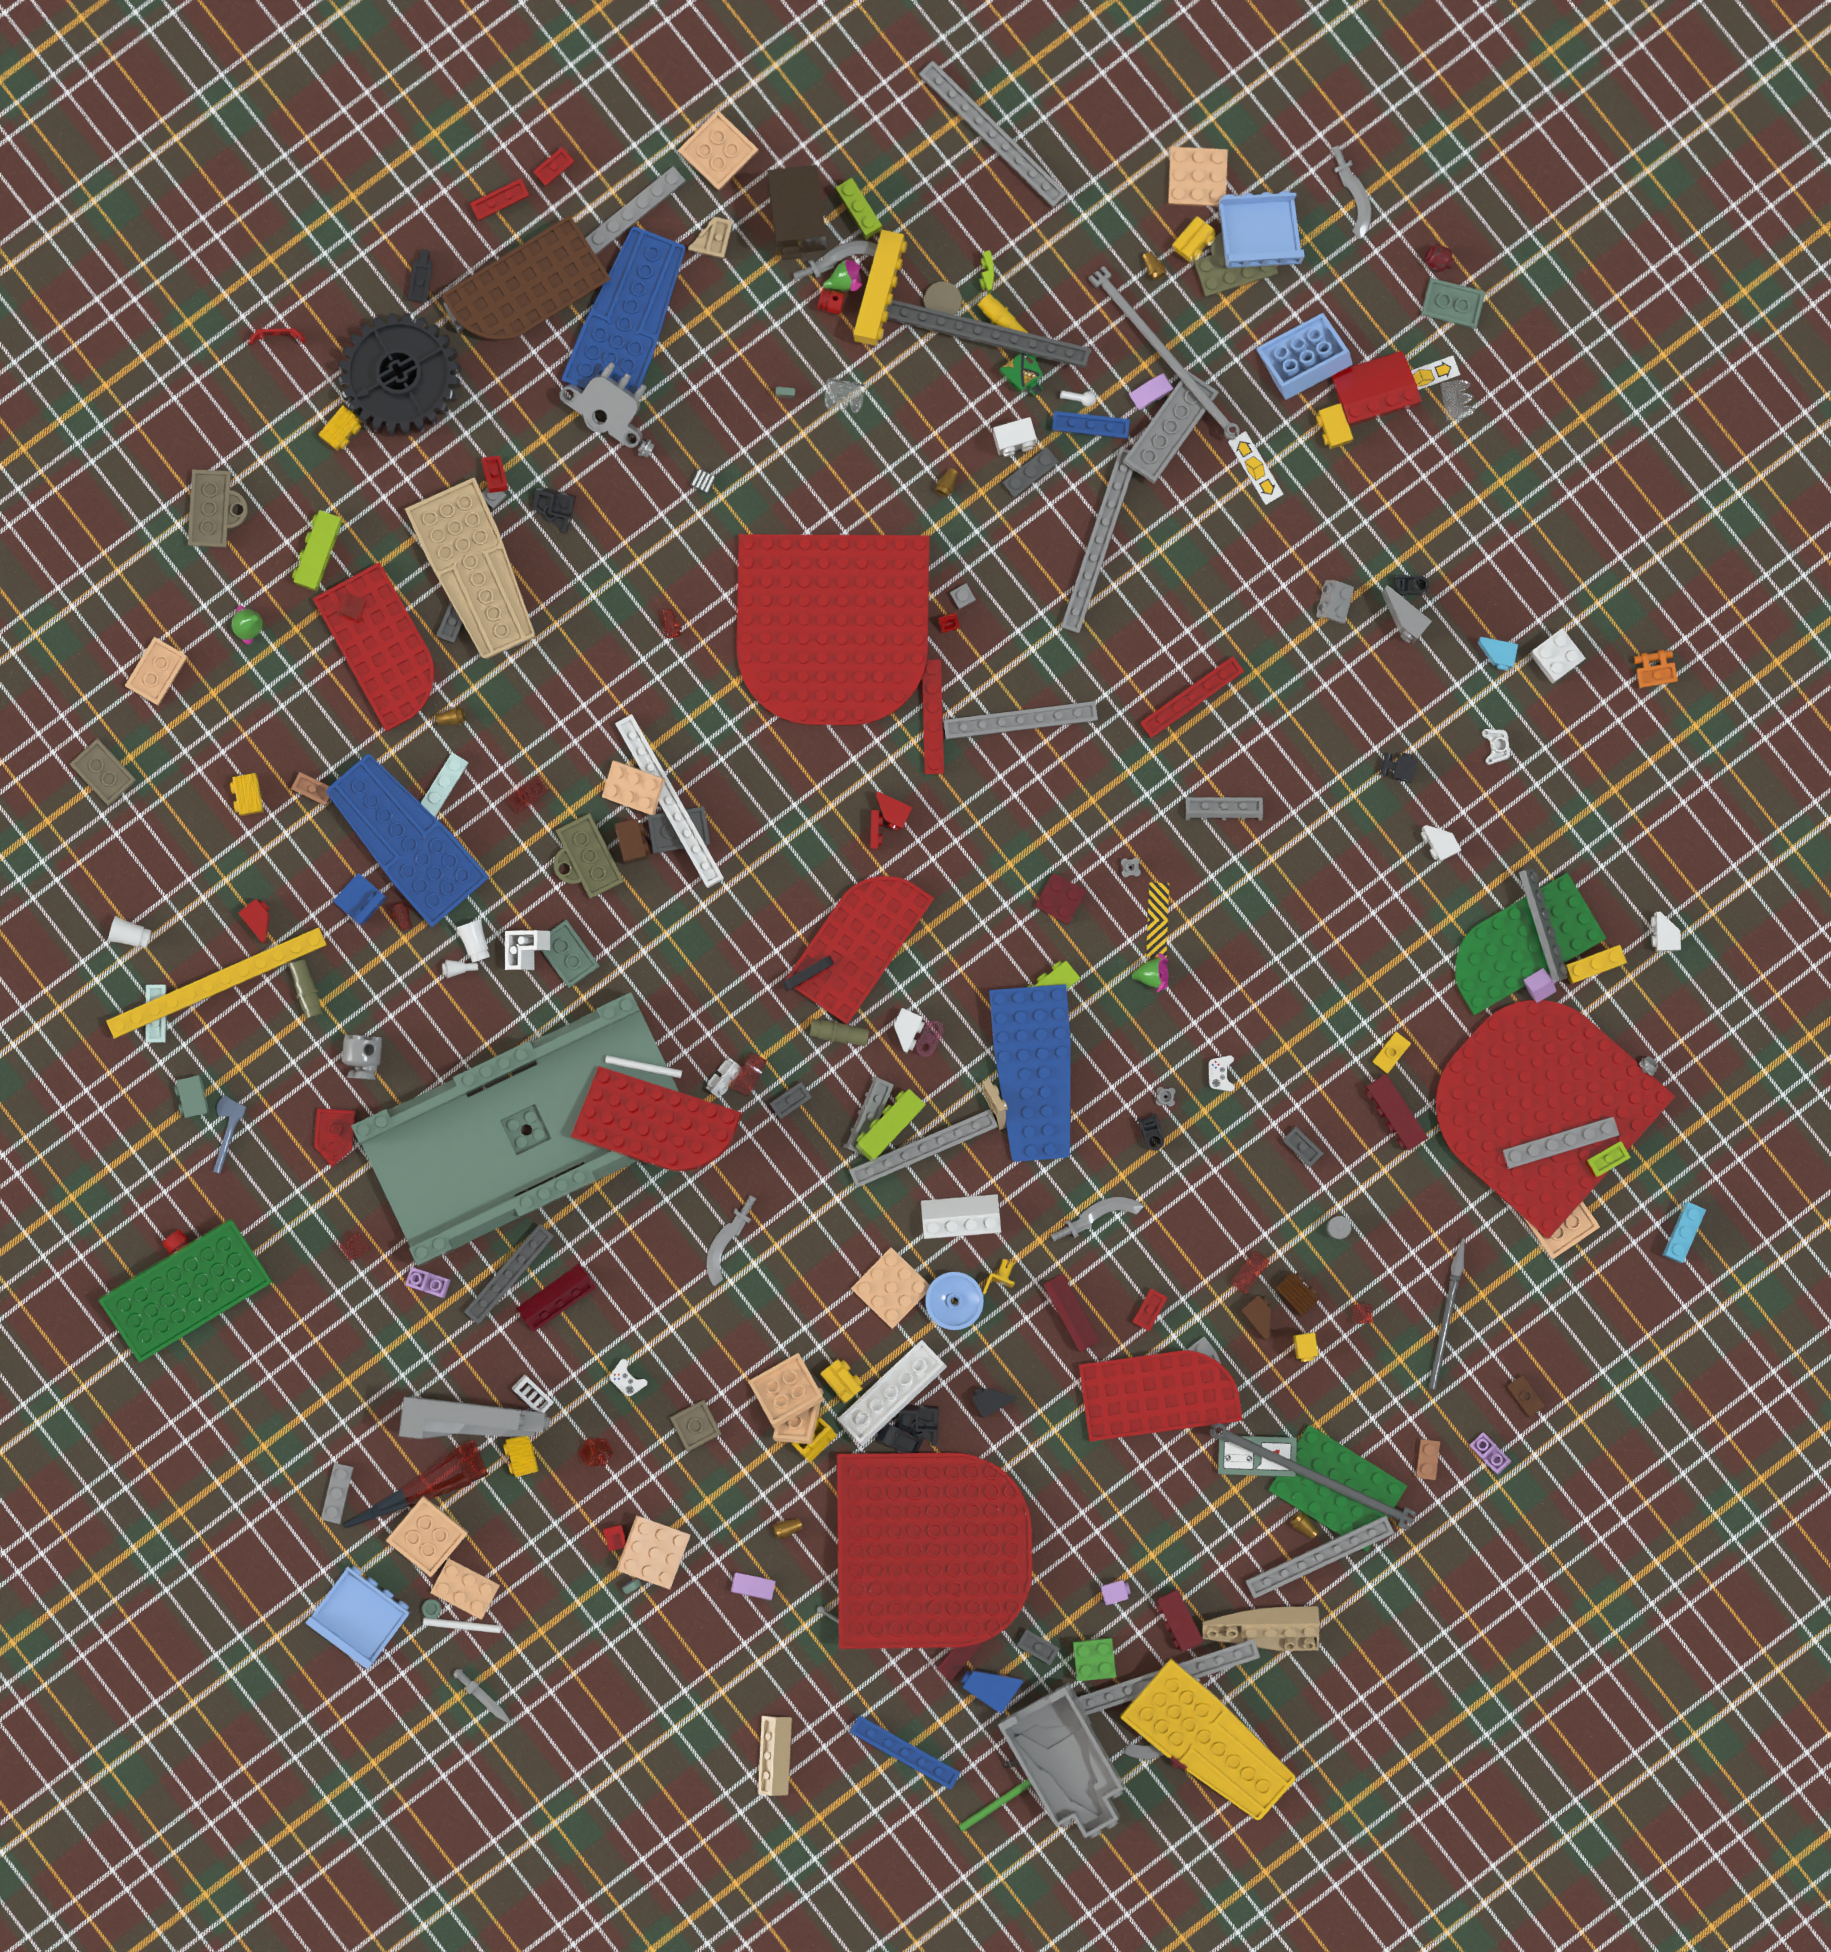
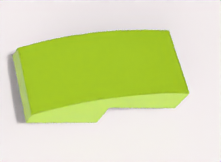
M990 250L983 252V258L980 259L983 269H987V271L982 272V278L979 281L982 289H986L987 294L992 292L994 280V266Z

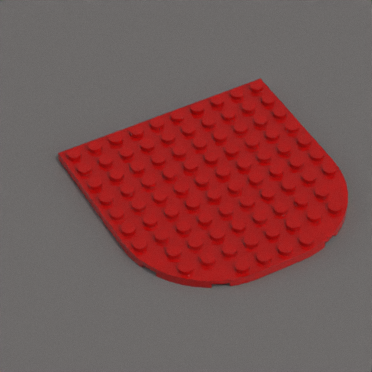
M739 534L737 659L742 678L754 698L772 714L789 722L802 725H864L889 716L901 708L918 688L927 663L930 536Z
M1528 1000L1511 1004L1495 1012L1476 1029L1453 1055L1444 1068L1437 1087L1435 1110L1439 1129L1452 1153L1543 1236L1549 1239L1609 1172L1607 1171L1596 1177L1587 1160L1620 1141L1625 1149L1628 1150L1676 1096L1653 1076L1644 1073L1639 1063L1580 1012L1553 1001L1541 1000L1536 1003L1535 1000ZM1614 1117L1619 1136L1508 1169L1503 1150Z
M963 1453L837 1454L839 1649L968 1647L995 1637L1012 1623L1021 1611L1030 1590L1032 1580V1529L1028 1506L1020 1489L1009 1475L991 1462Z

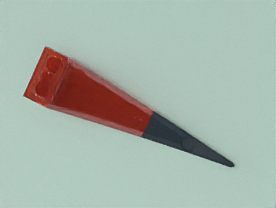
M475 1440L454 1449L413 1481L345 1523L344 1528H349L415 1505L422 1496L429 1500L472 1485V1482L488 1476L489 1474Z

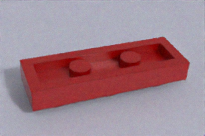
M520 178L471 202L470 205L478 221H481L530 197Z

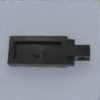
M421 249L420 259L415 258V262H413L408 301L427 304L433 269V261H429V250Z

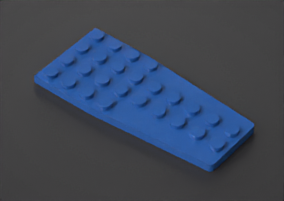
M638 227L631 229L609 273L611 280L603 285L580 331L561 381L574 384L585 390L589 382L594 377L601 375L609 363L612 362L615 364V367L609 377L619 383L626 373L630 374L631 378L625 388L635 394L642 385L654 356L685 254L684 245Z
M367 754L327 788L328 796L387 876L431 927L489 878L488 874L454 835L371 755Z
M1066 984L989 990L994 1053L1002 1100L1004 1099L1008 1108L1006 1110V1127L1011 1158L1015 1162L1067 1158L1070 1155L1071 1040Z

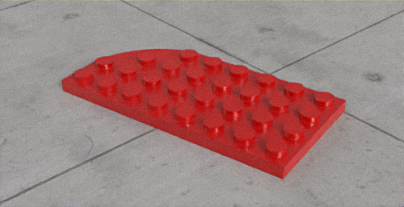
M378 562L313 598V601L385 731L388 732L412 719L422 710L430 697L435 674L433 659L381 563Z
M880 876L859 882L842 896L785 980L830 955L835 963L834 965L796 986L794 989L848 1025L934 898L913 883L898 877Z
M598 1066L571 1138L670 1171H691L708 1165L724 1153L732 1142L742 1113Z
M1182 1350L1079 1365L1089 1442L1208 1426L1217 1423L1243 1421L1239 1391L1233 1377L1222 1364L1206 1354Z

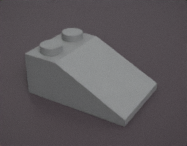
M1387 585L1381 594L1398 631L1402 634L1401 638L1407 643L1412 642L1414 644L1432 621Z

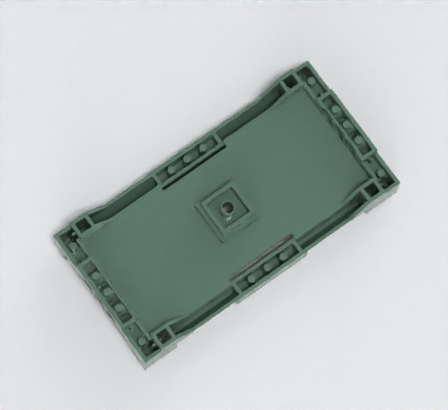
M631 992L597 1008L596 1011L533 1042L523 1043L454 1076L453 1080L389 1110L385 1109L351 1126L358 1142L362 1144L409 1243V1250L417 1266H422L451 1253L492 1230L639 1161L571 1138L598 1066L679 1092L672 1076L605 1063L606 1055L667 1067ZM535 1061L537 1062V1065L475 1095L467 1096L468 1093ZM525 1125L532 1127V1133L528 1136L522 1134V1128ZM583 1162L585 1163L584 1165H582V1166H580V1167H578V1168H575V1169H573V1170H571V1171H569V1172H567V1173H565V1174H563V1175H561V1176H559V1177H557V1178H555V1179H552V1180H550V1181H548V1182H546V1183H544V1184H542V1185H540V1186H538V1187H536V1188H534V1189H532V1190H529V1191H527V1192H525V1193H523V1194H521V1195L515 1197L516 1194H518V1193H520V1192H522V1191H524V1190H526V1189H528V1188H530V1187H533V1186H535V1185H537V1184H539V1183H541V1182H543V1181H545V1180H547V1179H549V1178H551V1177H553V1176H556V1175H558V1174H560V1173H562V1172H564V1171H566V1170H568V1169H570V1168H572V1167H574V1166H576V1165H579V1164H581V1163H583Z

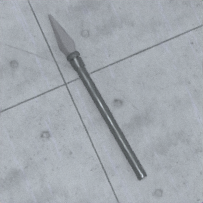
M1464 1238L1451 1265L1449 1291L1428 1387L1435 1390L1456 1291L1460 1283L1458 1281L1461 1280L1460 1276L1464 1270Z

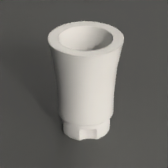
M115 916L108 942H118L147 948L151 930L144 929L143 926Z
M481 919L456 928L472 963L490 957L487 951L488 946L484 937Z

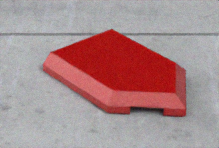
M317 1108L314 1147L331 1167L353 1149L354 1131L351 1126L355 1124L356 1111Z

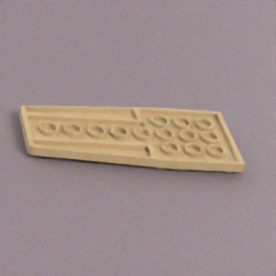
M475 477L405 508L431 567L482 658L489 659L533 639L535 632L502 538Z

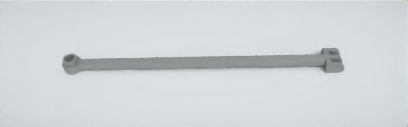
M1103 266L1100 268L1104 274L1103 276L1099 271L1094 273L1098 280L1092 275L1088 277L1096 289L1102 286L1220 424L1224 429L1225 437L1229 440H1234L1238 437L1240 433L1238 425L1230 423L1109 281L1112 276L1109 271ZM1229 428H1234L1236 432L1231 433Z

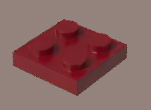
M1053 873L1035 907L1068 925L1086 890Z

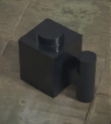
M1385 752L1380 775L1387 777L1388 771L1392 770L1394 771L1392 779L1411 783L1418 759H1414V755L1403 753V755H1398L1396 762H1392L1393 754Z

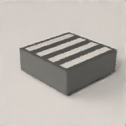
M699 468L691 483V487L708 494L716 476Z

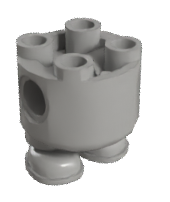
M345 1035L342 1062L348 1066L355 1067V1070L348 1072L347 1078L376 1080L375 1071H377V1066L381 1063V1037Z

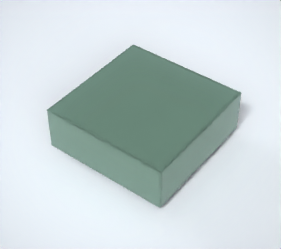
M776 387V397L795 399V389Z

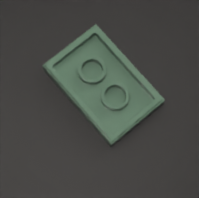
M1430 278L1421 316L1476 329L1486 292Z
M567 920L550 931V950L541 951L568 988H571L600 967Z

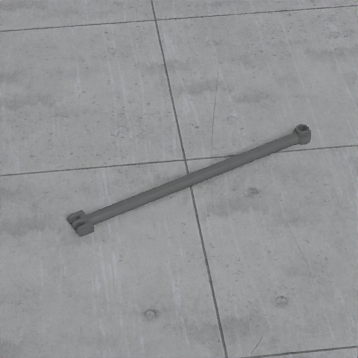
M1221 1423L1211 1426L1215 1429L1217 1427L1222 1429L1220 1435L1216 1433V1430L1210 1429V1435L1214 1439L1222 1438L1386 1514L1398 1520L1397 1526L1408 1531L1411 1527L1404 1523L1405 1521L1413 1523L1414 1520L1407 1516L1409 1514L1415 1517L1417 1514L1415 1511L1406 1507L1403 1508V1511L1395 1509L1226 1430L1225 1426Z

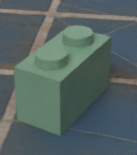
M198 1075L177 1080V1085L174 1087L176 1096H180L182 1103L179 1104L181 1116L184 1115L186 1119L210 1114L202 1077Z

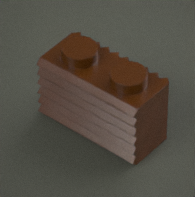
M1291 1272L1275 1289L1303 1316L1319 1300L1316 1297L1318 1293L1313 1287L1307 1288L1304 1285L1305 1279L1298 1272L1296 1274Z

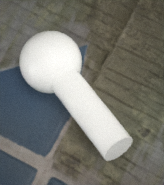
M1061 391L1060 398L1080 401L1087 407L1093 406L1096 402L1095 394L1089 391L1083 394Z

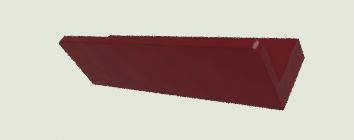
M578 1264L517 1307V1310L529 1328L535 1332L594 1290L596 1286L585 1273L582 1266Z
M1061 1274L1044 1283L1043 1287L1078 1351L1081 1352L1099 1342L1064 1275Z
M984 1642L968 1647L953 1648L936 1670L952 1681Z

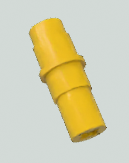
M990 293L978 303L983 313L991 320V324L1028 333L1008 311L1009 308L1004 307Z

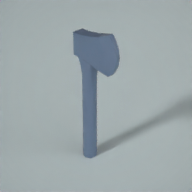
M226 1095L217 1104L218 1116H229V1122L213 1170L216 1173H221L235 1126L240 1118H244L247 1109L246 1106L236 1103Z

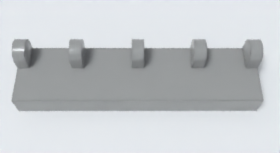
M1186 797V820H1190V818H1203V820H1207V818H1222V820H1226V818H1241V820H1245V818H1258V820H1262L1263 800L1262 798Z
M874 1076L872 1077L873 1082L870 1090L865 1094L866 1099L862 1109L858 1110L857 1114L859 1116L854 1128L850 1130L849 1140L843 1146L861 1155L863 1154L856 1148L858 1144L856 1140L863 1132L867 1134L871 1130L869 1126L876 1118L880 1119L894 1086Z

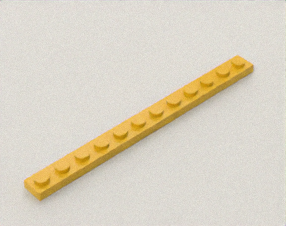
M318 927L111 1018L106 1022L114 1039L325 947L327 946Z

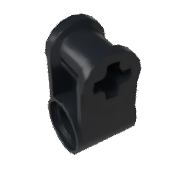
M1393 575L1395 580L1394 591L1400 596H1421L1428 591L1429 581L1424 576ZM1416 582H1423L1426 588L1424 590L1416 589Z
M1154 1113L1153 1116L1144 1119L1137 1118L1147 1148L1153 1152L1159 1151L1164 1141L1157 1114ZM1156 1137L1160 1140V1145L1152 1147L1149 1140Z

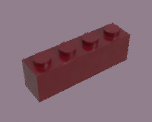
M1384 1074L1365 1087L1367 1089L1365 1094L1370 1101L1374 1100L1377 1104L1376 1111L1381 1118L1383 1116L1388 1121L1386 1126L1392 1134L1396 1133L1399 1138L1396 1141L1402 1150L1406 1149L1409 1151L1428 1139L1387 1074Z

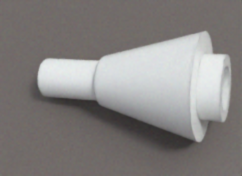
M445 960V963H442V973L447 978L465 973L466 971L478 970L477 963L465 964L464 962Z

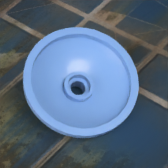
M949 1272L936 1278L929 1286L926 1294V1308L931 1319L939 1326L949 1330H960L973 1324L980 1316L983 1308V1294L980 1286L972 1277L960 1272ZM953 1297H956L958 1299V1303L956 1305L951 1304V1299Z

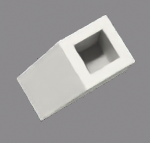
M1428 825L1422 828L1421 836L1425 843L1429 842L1432 848L1430 853L1434 860L1438 859L1441 862L1461 851L1453 833Z
M1661 912L1654 913V917H1651V928H1654L1655 936H1652L1651 942L1652 947H1655V952L1681 950L1680 930Z
M902 1008L894 1028L903 1051L908 1053L909 1050L913 1051L917 1042L914 1037L917 1032L921 1033L925 1023L922 1022L923 1017Z

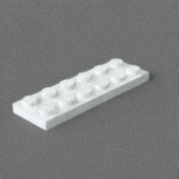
M921 1340L847 1409L838 1420L863 1446L947 1366Z

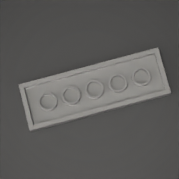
M1187 371L1213 402L1219 392ZM1180 380L1123 460V463L1152 483L1157 481L1207 410L1182 380Z

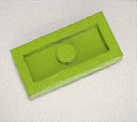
M1620 1141L1587 1160L1596 1177L1631 1157Z

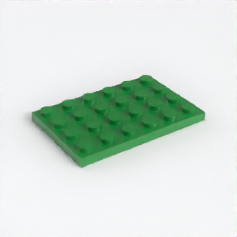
M1309 1424L1297 1442V1463L1393 1508L1407 1488V1485ZM1297 1473L1296 1477L1276 1476L1268 1489L1341 1536L1386 1515ZM1368 1545L1362 1549L1367 1552L1371 1545Z

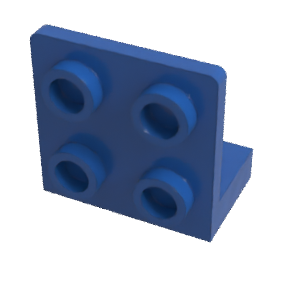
M358 873L334 899V903L360 926H363L387 897Z

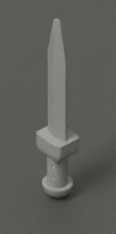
M462 1669L455 1670L454 1678H458L466 1686L465 1690L467 1693H472L496 1717L506 1723H510L503 1709L478 1686L479 1683L476 1680L471 1681L463 1673Z

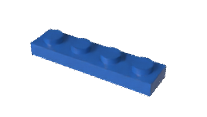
M1054 411L1052 431L1128 439L1130 419Z

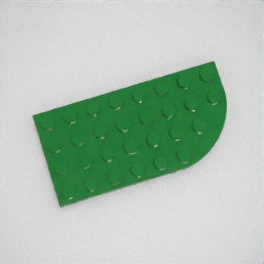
M1568 873L1540 888L1544 894L1545 906L1550 913L1551 925L1556 932L1557 945L1561 948L1563 963L1607 939ZM1527 897L1476 925L1465 936L1459 947L1455 961V979L1459 992L1473 1015L1526 986L1524 979L1544 968L1547 973L1550 972Z

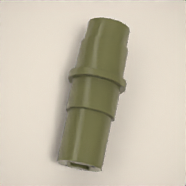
M299 960L289 964L297 992L296 998L300 1001L306 1019H313L323 1015L318 997L319 991L315 988L306 961Z
M812 1019L809 1036L831 1041L830 1043L840 1042L866 1046L869 1029L837 1023V1020L832 1022Z

